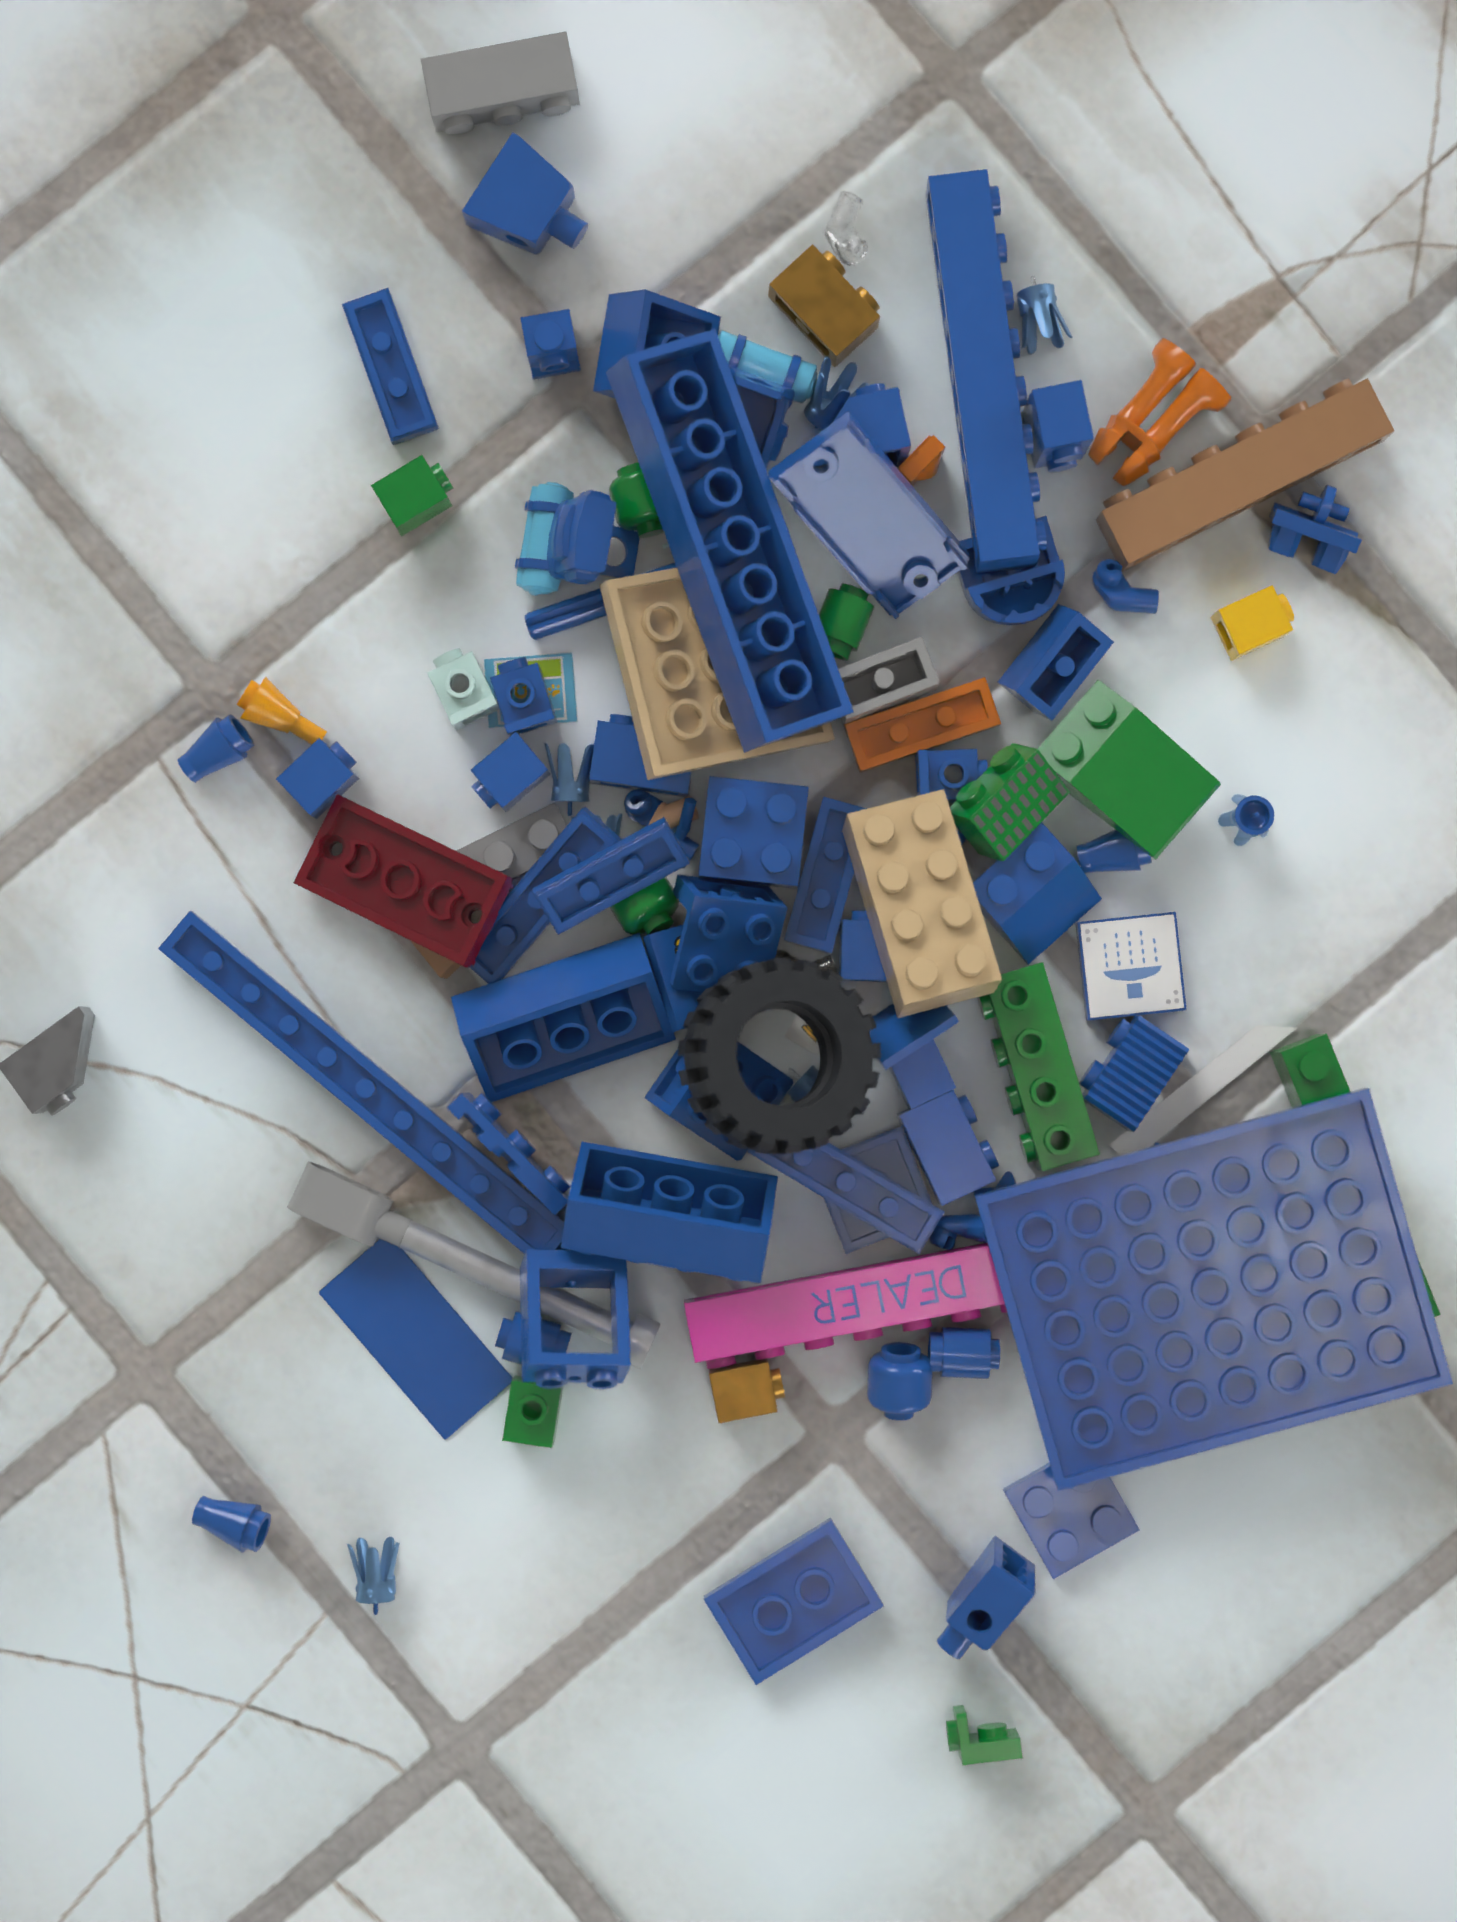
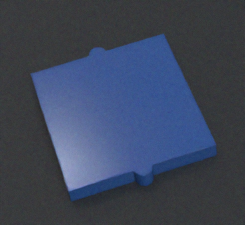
M891 1004L873 1016L877 1028L869 1030L872 1043H880L881 1058L876 1059L887 1070L959 1023L956 1015L946 1005L898 1018L894 1004Z

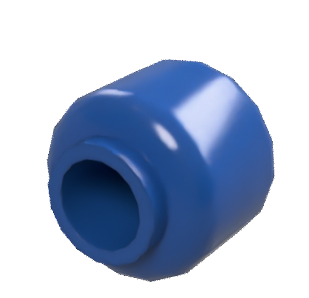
M892 1342L883 1345L881 1351L875 1353L870 1358L868 1364L867 1397L871 1405L883 1411L886 1418L898 1421L909 1420L913 1418L915 1412L925 1409L930 1404L932 1398L933 1371L930 1359L927 1355L921 1353L920 1347L915 1344Z

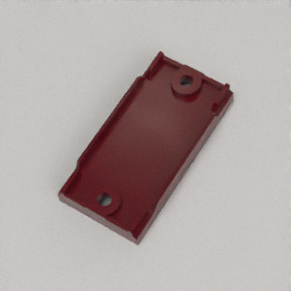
M339 794L336 795L293 882L466 968L475 965V959L498 916V912L509 890L513 887V884H511L512 878ZM336 843H341L342 852L334 856L332 847ZM480 910L482 917L478 923L474 924L471 921V915L473 912Z

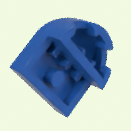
M1047 516L1035 519V521H1044L1047 538V549L1040 551L1036 567L976 574L972 537L960 541L968 551L970 560L966 563L967 569L964 571L961 569L958 572L959 579L968 604L982 618L1001 625L1025 624L1045 615L1057 601L1064 585L1065 569L1063 559H1059Z

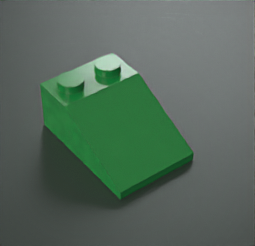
M1099 679L1038 747V750L1070 790L1069 794L1155 860L1221 785L1218 779L1140 710Z

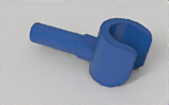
M685 798L679 825L674 833L689 861L700 846V844L687 837L691 830L690 827L697 803L693 798Z

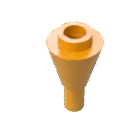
M266 676L261 684L251 680L236 704L244 709L240 719L285 733L291 732L311 745L318 738L323 740L327 733L326 730L301 716V712Z

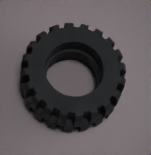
M774 958L731 971L720 977L718 983L713 987L705 989L697 999L699 1005L696 1010L688 1012L683 1027L688 1029L686 1038L680 1040L678 1045V1056H684L685 1070L679 1071L681 1085L689 1086L692 1097L688 1099V1102L694 1113L701 1112L707 1120L704 1125L715 1135L722 1134L727 1137L728 1143L740 1149L755 1150V1153L764 1154L797 1153L807 1149H816L828 1144L829 1139L833 1136H842L853 1126L851 1119L854 1115H862L870 1103V1100L865 1095L869 1088L877 1087L880 1074L877 1071H872L873 1059L881 1058L880 1043H872L869 1030L875 1029L877 1026L872 1014H862L858 1005L864 1000L855 988L846 990L841 986L843 982L841 976L832 970L825 972L818 970L817 963L807 960L793 962L789 961L788 958ZM769 1009L788 1010L804 1020L812 1030L820 1052L819 1072L811 1090L802 1099L786 1105L770 1104L758 1099L745 1085L737 1065V1044L743 1027L752 1017Z

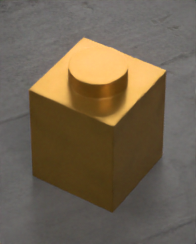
M768 1358L709 1369L718 1424L778 1412L776 1399L785 1398L780 1368L770 1370Z

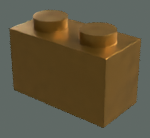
M812 244L769 284L768 297L824 357L828 356L830 358L831 364L835 368L878 329L880 315L876 311L880 307L866 289L860 286L855 290L843 277L846 270L831 252L826 250L822 254Z

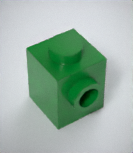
M423 455L371 485L401 536L452 507L446 495L448 491L453 489L452 484L440 464L436 463L429 467Z
M515 1375L511 1381L502 1441L552 1448L556 1437L563 1387L541 1388L536 1385V1382H522V1376Z

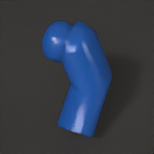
M1105 559L1097 565V569L1093 572L1092 577L1094 588L1109 608L1121 612L1157 613L1159 602L1158 589L1131 587L1121 572L1122 565L1116 560Z
M976 1214L942 1216L929 1238L932 1245L945 1250H951L955 1247L957 1236L988 1243L981 1217Z

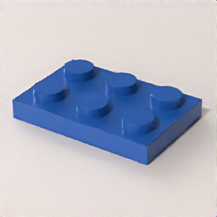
M831 1518L704 1595L703 1599L755 1685L763 1682L884 1607L882 1600Z

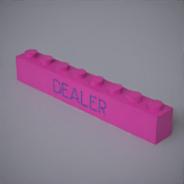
M988 1243L969 1245L684 1300L695 1363L706 1361L707 1369L736 1364L735 1355L755 1352L757 1360L781 1356L785 1354L784 1346L803 1342L805 1350L829 1347L834 1345L833 1337L853 1333L854 1341L873 1339L883 1336L882 1327L902 1324L904 1332L925 1329L932 1326L931 1318L951 1315L952 1322L980 1318V1309L1000 1305L1001 1313H1007Z

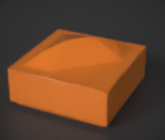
M929 435L898 467V470L912 486L918 481L931 479L937 474L945 446L934 435Z

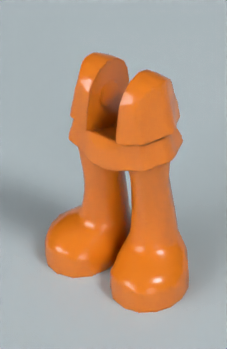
M1162 338L1152 351L1155 368L1148 380L1117 415L1110 416L1106 428H1099L1088 453L1096 465H1099L1108 455L1115 451L1120 441L1128 446L1134 453L1124 460L1122 467L1112 478L1122 486H1126L1149 472V465L1161 459L1160 453L1175 434L1198 412L1203 409L1219 412L1232 400L1225 388L1204 368H1199L1177 398L1147 432L1139 427L1160 401L1196 366L1194 359L1189 354L1165 338Z

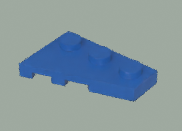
M470 1092L461 1093L446 1107L458 1120L464 1115L474 1126L472 1130L477 1135V1139L497 1157L502 1155L508 1162L506 1166L513 1175L554 1216L567 1204L568 1195L565 1192L571 1187L570 1184L553 1166L549 1165L543 1170L531 1157L536 1151L535 1147L517 1129L509 1134L499 1124L497 1119L502 1113L483 1093L477 1098Z

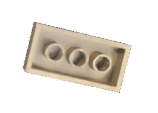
M942 789L847 814L842 832L897 1017L901 1018L994 993L1002 977L945 790Z

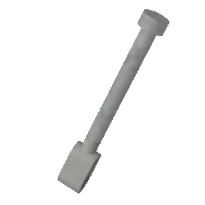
M308 1161L287 1206L288 1209L368 1246H374L378 1237L520 1303L519 1269L391 1211L390 1209L394 1202L392 1198L324 1166ZM540 1287L541 1313L612 1345L611 1311L561 1288ZM639 1313L635 1322L629 1320L631 1365L641 1369L661 1323Z

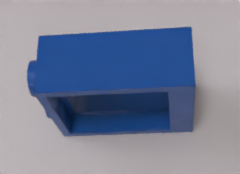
M526 1249L520 1266L522 1382H536L538 1387L548 1389L563 1387L567 1383H587V1386L592 1389H609L615 1387L617 1383L623 1384L631 1367L627 1260L596 1254L586 1255L574 1250ZM540 1287L610 1289L612 1354L542 1352Z

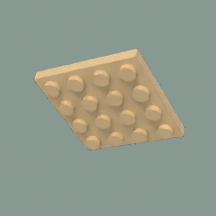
M672 568L611 579L600 584L648 780L815 746L835 739L830 722L744 753L678 569Z

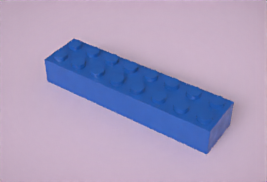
M716 329L625 355L606 371L744 753L822 726L853 713V708Z

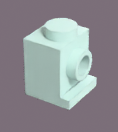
M457 648L433 660L436 669L427 674L456 731L500 710L497 700L472 651L463 655L460 648ZM457 676H465L469 679V687L462 693L454 692L451 688V683Z

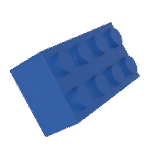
M582 1141L567 1200L560 1248L578 1251L586 1255L596 1254L625 1259L637 1264L647 1263L675 1268L682 1272H698L726 1277L733 1281H749L761 1284L771 1231L778 1176Z

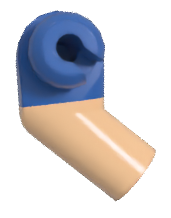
M635 789L626 795L624 807L628 817L643 827L665 817L672 829L679 825L685 798L667 804L644 790ZM695 807L692 821L699 819L697 807Z

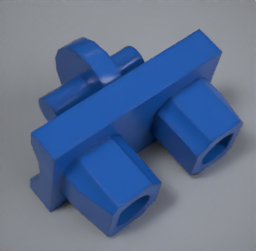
M1330 485L1324 487L1320 497L1302 492L1298 506L1314 511L1313 516L1274 502L1269 515L1273 523L1268 542L1270 551L1293 558L1302 535L1317 539L1319 543L1312 557L1311 564L1333 574H1337L1345 562L1349 551L1357 553L1362 539L1358 537V532L1326 521L1327 517H1331L1345 522L1350 510L1348 507L1334 503L1337 488Z

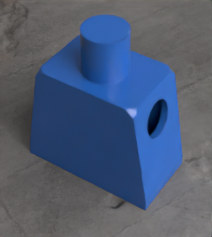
M512 132L462 210L465 223L469 227L537 255L543 250L551 236L570 248L575 249L588 228L587 222L568 211L575 199L573 185L514 132Z
M995 1535L948 1599L946 1611L948 1626L937 1639L939 1646L956 1659H961L973 1643L982 1650H989L1035 1595V1564Z

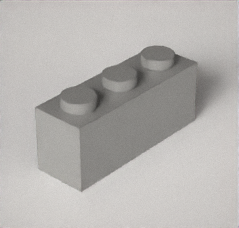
M567 31L420 59L431 117L436 132L445 130L447 134L451 135L463 134L473 130L475 124L493 121L495 125H510L523 119L522 115L542 112L544 116H558L569 112L571 106L580 105Z

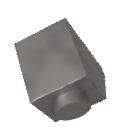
M78 1006L0 1063V1070L32 1114L44 1113L48 1110L52 1116L76 1100L72 1092L84 1084L95 1017L89 1007Z

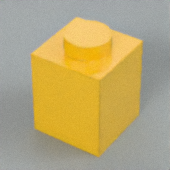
M1273 585L1217 610L1211 616V620L1230 660L1233 661L1292 632L1293 628L1290 622L1294 621V613L1285 595L1282 593L1277 595Z

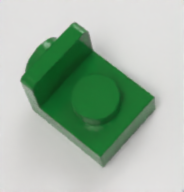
M953 1706L955 1720L946 1721L948 1747L950 1752L958 1751L962 1765L1023 1758L1021 1740L1016 1728L1007 1729L1006 1723H987L977 1726V1733L969 1734L964 1706Z

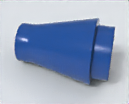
M229 714L223 720L217 717L177 761L185 775L196 783L211 773L247 758V751L254 746V742L242 723L236 717Z
M1112 830L1087 843L1076 845L1080 866L1085 874L1108 871H1141V865L1152 863L1151 856L1117 830Z
M202 1496L199 1499L192 1516L193 1525L202 1527L241 1553H244L247 1549L257 1552L261 1548L271 1522V1515L262 1511L261 1505L217 1500Z

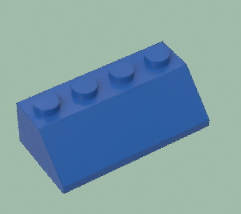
M640 933L451 997L460 1037L483 1091L491 1102L676 1040L675 1034L671 1030L665 1006Z

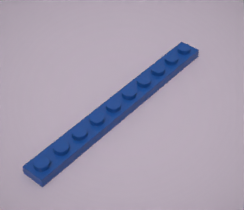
M194 911L187 913L158 948L522 1253L525 1254L526 1249L555 1250L561 1243L564 1220L556 1214L554 1216L530 1191Z

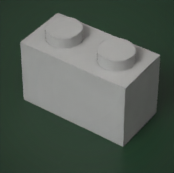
M922 637L838 669L854 711L842 717V722L847 724L874 715L937 690L940 681Z

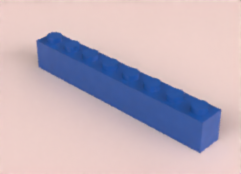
M987 169L928 176L926 202L976 574L1036 567L1040 551L1047 549V538L1044 521H1035L1033 503L1040 502V486L1037 472L1029 473L1026 454H1033V435L1030 424L1022 425L1020 406L1027 405L1024 376L1015 375L1013 359L1020 358V340L1018 329H1009L1007 311L1014 309L1012 283L1010 280L1003 281L1000 265L1007 263V245L1005 234H996L994 216H1000L1001 214L998 186H990Z

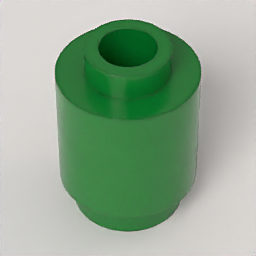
M841 583L839 590L828 589L819 612V617L834 658L848 661L852 651L858 650L874 610V605L867 601L869 594L858 587L846 583Z

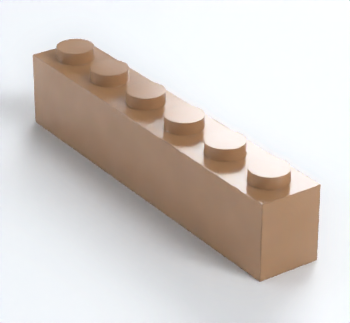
M1349 378L1323 392L1325 400L1311 407L1308 406L1305 400L1279 414L1281 422L1267 429L1264 428L1261 422L1235 436L1237 444L1223 451H1220L1217 444L1191 458L1193 466L1179 473H1176L1174 467H1169L1147 480L1149 488L1135 495H1132L1130 489H1125L1103 502L1106 509L1100 512L1096 522L1115 560L1122 565L1121 571L1124 572L1385 441L1395 430L1368 378L1355 385L1352 384Z

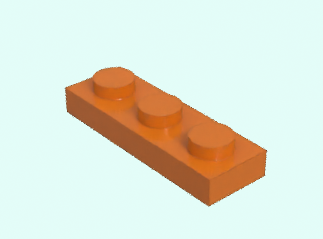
M986 677L844 724V729L859 773L915 755L918 750H930L1001 725V721Z

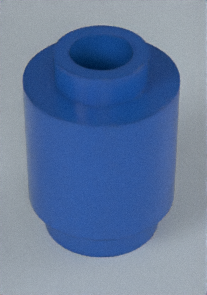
M516 1311L513 1320L503 1318L495 1347L504 1349L502 1359L522 1365L521 1312ZM541 1318L542 1352L566 1353L572 1333L561 1330V1324Z
M942 1327L941 1332L930 1331L928 1358L930 1359L932 1371L940 1372V1377L989 1379L990 1369H999L1000 1339H991L990 1329Z

